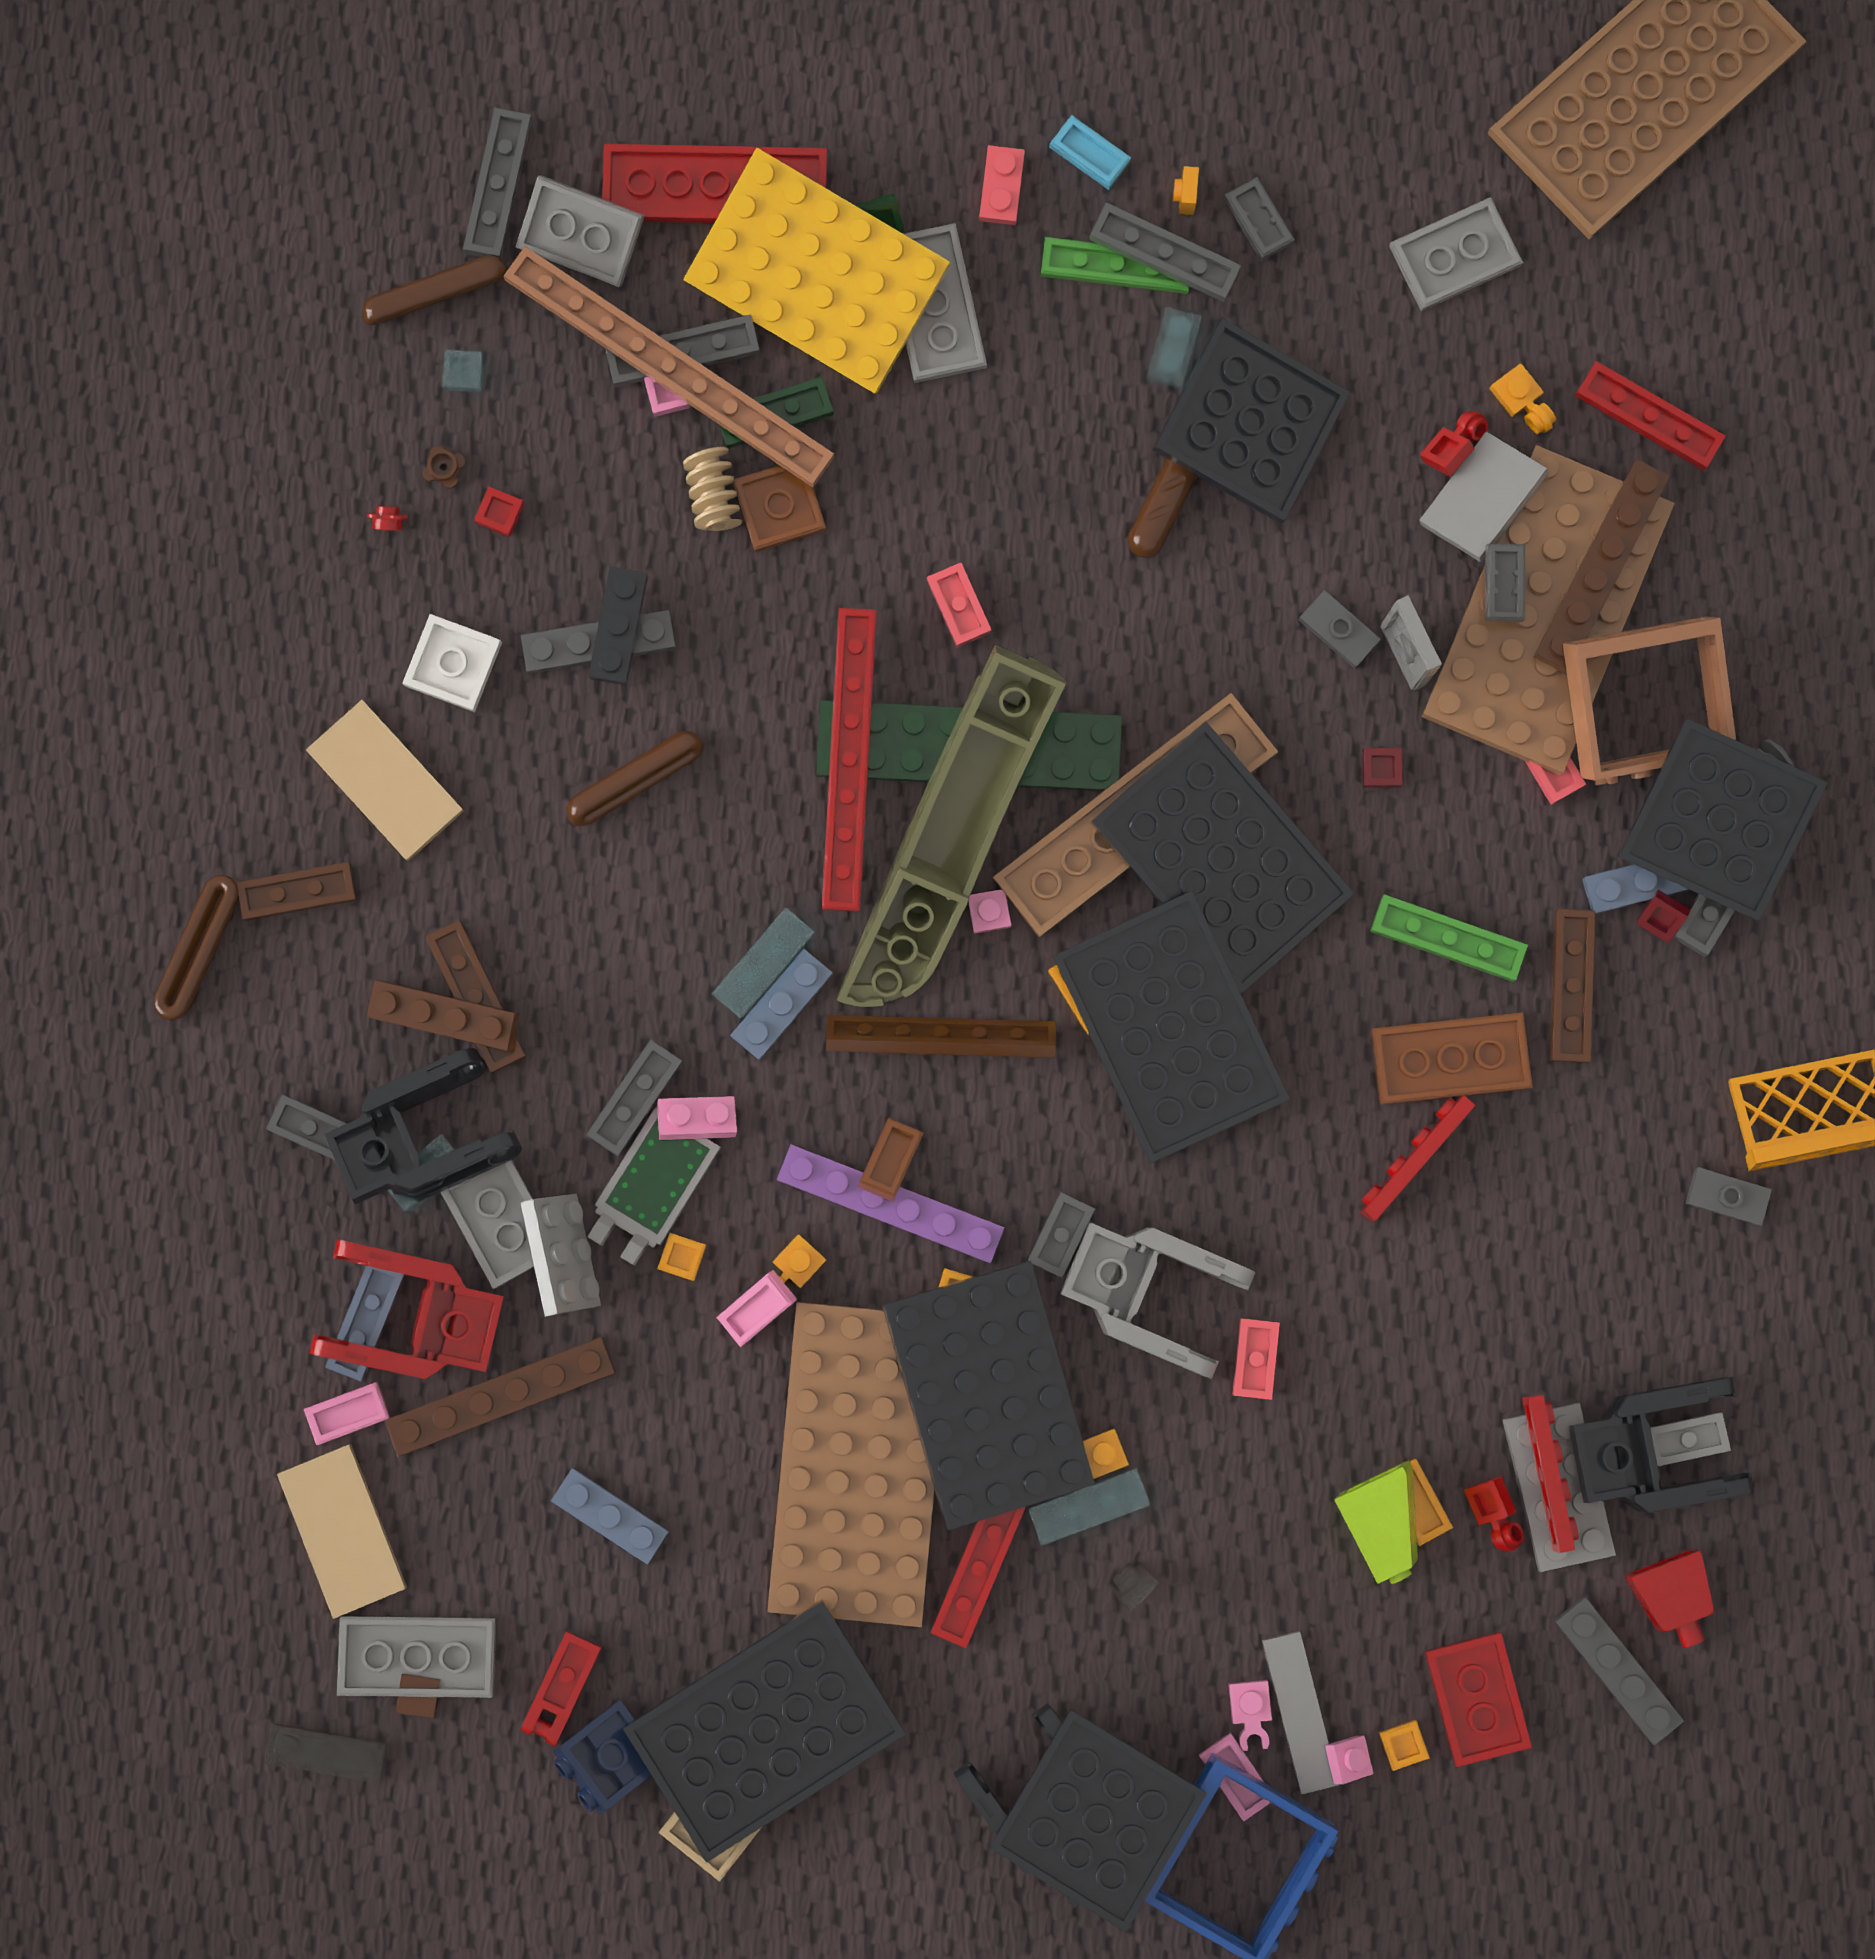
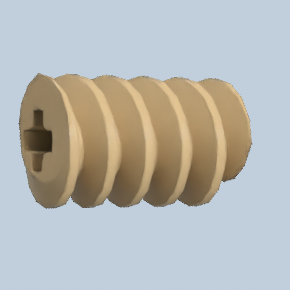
M713 447L701 450L687 457L683 462L684 469L689 472L686 476L687 484L693 486L689 490V497L695 500L691 507L692 512L698 515L694 519V524L696 528L701 530L722 531L742 524V520L730 518V515L740 511L739 505L728 504V500L736 497L737 492L725 490V486L734 482V476L722 475L723 471L732 467L731 462L720 461L719 457L729 453V449L726 447Z

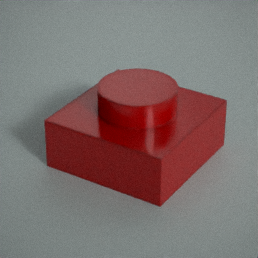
M488 486L474 522L477 525L510 538L525 503L521 499Z

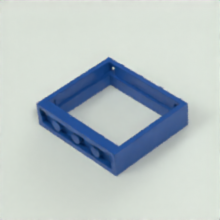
M1212 1752L1194 1783L1195 1786L1207 1794L1149 1892L1145 1902L1242 1959H1269L1272 1952L1275 1953L1278 1948L1279 1939L1277 1937L1283 1926H1290L1299 1911L1297 1902L1304 1891L1308 1893L1315 1885L1319 1876V1871L1316 1869L1323 1857L1329 1858L1334 1852L1333 1846L1338 1839L1336 1837L1338 1830L1330 1820ZM1225 1776L1316 1829L1251 1942L1160 1889Z

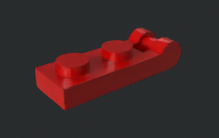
M568 1630L565 1632L520 1731L530 1736L532 1733L546 1738L545 1743L554 1747L557 1746L602 1646ZM543 1709L557 1715L553 1724L540 1718Z

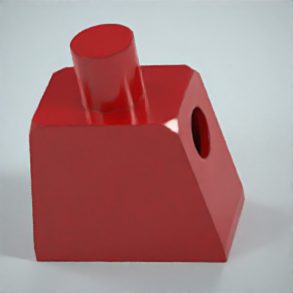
M1689 1549L1624 1575L1656 1630L1668 1632L1676 1629L1683 1648L1697 1645L1705 1640L1697 1620L1713 1614L1714 1608L1703 1557L1699 1550Z

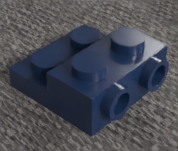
M618 1700L553 1751L558 1757L553 1761L556 1769L566 1780H569L571 1777L575 1780L581 1789L577 1792V1796L583 1806L590 1812L594 1809L599 1814L606 1812L651 1776L648 1768L623 1730L625 1725L635 1719L621 1700Z

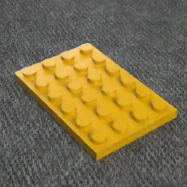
M756 148L683 280L741 315H751L753 322L877 394L951 262Z

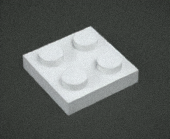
M430 614L402 684L405 687L475 712L502 642L497 638Z

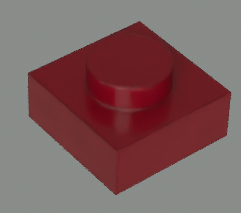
M1364 748L1362 750L1363 788H1401L1402 748Z
M1657 890L1639 915L1636 924L1669 943L1687 919L1691 909L1662 891Z

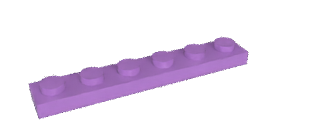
M790 1144L777 1181L991 1264L1005 1227L902 1187L899 1188L894 1201H889L858 1187L863 1172Z

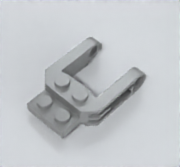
M1089 1223L1060 1294L1092 1307L1103 1334L1212 1379L1219 1361L1135 1326L1131 1323V1319L1137 1314L1158 1264V1254L1167 1256L1245 1290H1249L1256 1272L1155 1228L1147 1227L1123 1237L1093 1223Z

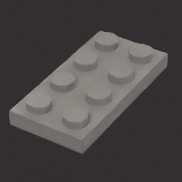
M1580 1403L1553 1408L1555 1424L1550 1425L1552 1439H1558L1562 1450L1563 1462L1558 1463L1561 1479L1566 1478L1570 1489L1571 1501L1566 1502L1568 1516L1575 1518L1578 1528L1579 1539L1574 1540V1551L1563 1553L1553 1551L1526 1416L1521 1415L1503 1419L1539 1572L1616 1555L1603 1501L1583 1503L1569 1429L1570 1425L1584 1423Z

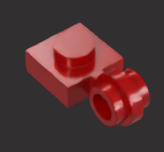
M1477 411L1465 412L1459 417L1454 432L1443 427L1419 454L1423 462L1451 477L1474 450L1471 442L1479 441L1485 432L1488 431V422L1485 416Z
M1502 1476L1464 1489L1478 1525L1491 1522L1493 1527L1491 1540L1494 1546L1505 1552L1518 1549L1520 1544L1523 1543L1524 1533L1517 1522L1506 1520V1517L1516 1513V1509Z

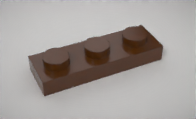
M350 862L236 882L242 919L244 921L358 901Z

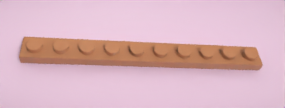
M526 246L505 273L504 279L506 282L811 487L815 486L834 459V453Z

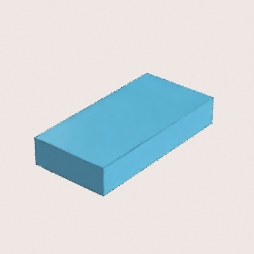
M1073 115L1070 116L1049 145V148L1108 190L1131 162L1130 156Z

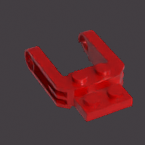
M337 1239L332 1257L334 1259L423 1278L428 1283L422 1291L410 1342L412 1349L409 1354L317 1334L313 1335L310 1354L422 1379L430 1377L447 1364L486 1372L504 1296L466 1288L453 1265Z

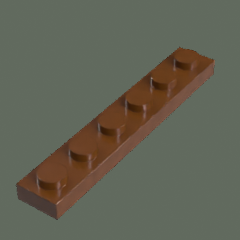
M1638 459L1633 462L1534 655L1535 659L1567 675L1563 643L1587 639L1670 477L1669 475Z
M828 1015L826 1051L1055 1058L1056 1021Z
M600 1337L384 1421L396 1454L399 1457L616 1372L603 1337Z

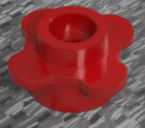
M377 506L376 512L367 513V517L372 518V529L400 531L402 530L403 520L408 519V515L399 514V507Z

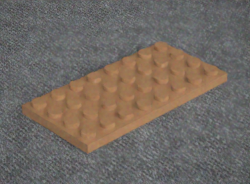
M1633 0L1495 123L1487 134L1590 240L1794 56L1807 41L1767 0Z
M1536 445L1530 458L1546 467L1549 474L1496 543L1525 545V620L1523 622L1485 621L1484 566L1421 717L1519 759L1540 765L1543 769L1561 776L1576 744L1568 678L1565 673L1535 659L1534 655L1623 481ZM1662 497L1658 498L1587 638L1622 632L1673 509L1674 502ZM1612 654L1586 659L1592 703Z
M797 1302L767 1612L799 1615L823 1599L834 1619L922 1627L935 1490L884 1312L879 1309Z

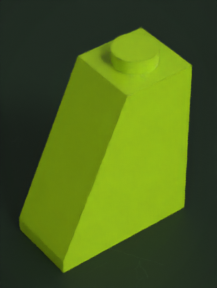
M1408 1460L1341 1492L1335 1498V1502L1377 1584L1389 1579L1391 1584L1407 1578L1412 1574L1410 1568L1418 1560L1413 1470Z

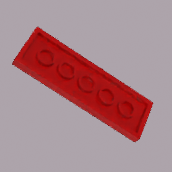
M604 144L602 199L645 215L643 222L715 223L756 148L824 188L827 185V148Z

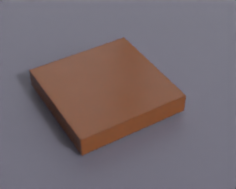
M780 465L734 479L733 485L737 492L738 501L755 552L826 531L813 487Z

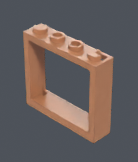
M1704 616L1563 643L1581 778L1594 780L1595 785L1617 783L1618 776L1631 774L1632 779L1650 777L1654 775L1653 769L1661 768L1670 750L1600 763L1586 663L1587 658L1697 638L1708 726L1710 729L1736 740L1720 618Z

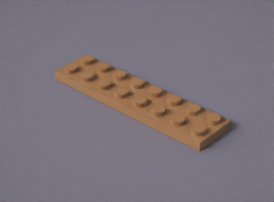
M1232 693L993 877L996 884L1004 891L1007 898L1039 938L1129 869V866L1090 822L1203 722L1206 721L1251 774L1278 753L1277 749Z

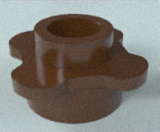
M441 446L433 447L430 450L427 466L422 470V475L428 482L435 480L443 483L447 489L454 488L458 484L457 475L459 470L465 466V459L460 453L453 455V453L444 450ZM446 464L447 469L441 470V465Z

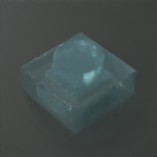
M445 350L443 389L447 391L482 392L483 353L478 351Z

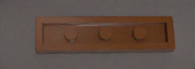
M1556 909L1554 913L1550 1061L1591 1062L1595 938L1594 910Z
M460 920L425 936L455 998L503 1009ZM516 1035L513 1050L511 1051L477 1044L492 1074L527 1057Z
M374 980L367 1013L368 1018L505 1051L513 1050L520 1015L518 1012L383 980Z

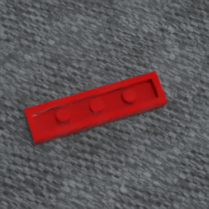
M1595 361L1575 394V397L1703 471L1707 469L1726 437Z
M1464 1095L1456 1101L1450 1097L1436 1112L1435 1115L1440 1119L1430 1130L1426 1126L1423 1127L1411 1141L1415 1148L1405 1159L1402 1155H1399L1388 1167L1386 1173L1390 1177L1382 1187L1375 1183L1363 1196L1361 1201L1365 1206L1360 1213L1370 1222L1376 1221L1475 1107V1104Z
M1536 1394L1522 1397L1553 1551L1558 1553L1574 1551V1540L1579 1539L1575 1518L1569 1517L1566 1502L1571 1501V1495L1566 1478L1561 1479L1558 1463L1563 1462V1456L1558 1439H1552L1550 1425L1555 1424L1552 1404L1550 1401L1545 1402L1544 1395Z
M1026 1507L976 1523L933 1624L931 1634L967 1648Z

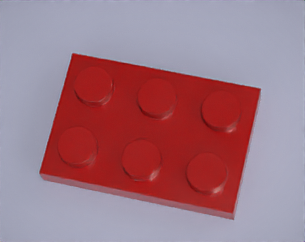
M1501 1632L1424 1651L1453 1762L1456 1767L1532 1748Z

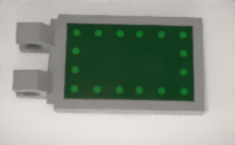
M655 1107L596 1202L595 1206L598 1208L595 1213L599 1214L600 1218L595 1223L588 1238L603 1246L615 1225L633 1235L620 1257L636 1266L648 1245L653 1248L656 1244L662 1245L721 1147L707 1138L659 1140L657 1108Z

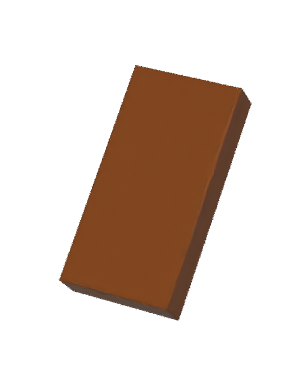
M888 1118L858 1187L893 1202L924 1132Z

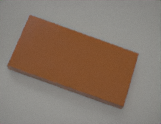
M1523 1012L1371 1029L1380 1105L1533 1088Z

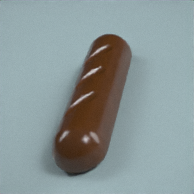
M486 255L465 262L462 265L437 272L432 276L406 283L401 287L375 294L364 302L362 307L363 321L370 326L377 325L504 279L508 268L504 261L497 256Z
M1167 458L1129 531L1128 546L1132 553L1138 557L1150 558L1160 552L1197 478L1195 474Z
M680 731L579 792L569 800L567 805L569 821L575 826L589 825L698 758L704 748L702 739L692 731Z
M227 875L213 876L204 885L154 997V1008L157 1014L164 1019L172 1021L180 1019L190 1010L238 903L239 896L236 881Z

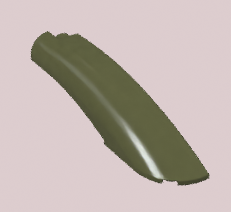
M997 645L994 646L981 676L978 675L902 840L837 996V1001L860 1007L884 1006L886 1002L903 996L906 998L913 994L933 974L969 901L971 891L1017 785L1066 685L1065 679L1055 670L1031 657L1026 659Z

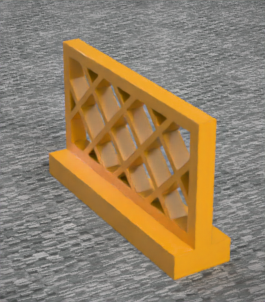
M1875 1050L1729 1079V1088L1747 1151L1745 1158L1748 1171L1875 1146V1119L1860 1111L1868 1095L1875 1098V1089H1873L1875 1076L1868 1086L1849 1074L1855 1063L1870 1060L1875 1075ZM1848 1065L1845 1071L1840 1069L1839 1066ZM1828 1069L1841 1077L1832 1093L1812 1082L1818 1071ZM1812 1072L1808 1079L1801 1075ZM1791 1077L1804 1085L1795 1100L1775 1089L1781 1078ZM1775 1080L1771 1086L1764 1083L1765 1081ZM1845 1080L1864 1091L1856 1107L1836 1096ZM1754 1084L1766 1092L1758 1108L1743 1100L1741 1086ZM1808 1088L1827 1099L1818 1115L1799 1104ZM1770 1096L1775 1097L1790 1107L1781 1123L1761 1111ZM1831 1102L1851 1114L1845 1125L1835 1126L1822 1118ZM1794 1110L1814 1121L1808 1132L1798 1134L1785 1126ZM1747 1111L1753 1114L1750 1121L1748 1119ZM1757 1117L1777 1129L1770 1140L1755 1143L1751 1126ZM1855 1117L1862 1120L1860 1122L1852 1123ZM1818 1124L1826 1128L1814 1131ZM1780 1132L1787 1135L1786 1137L1777 1138Z

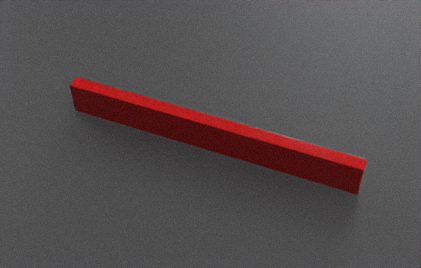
M839 608L822 910L860 912L877 610Z

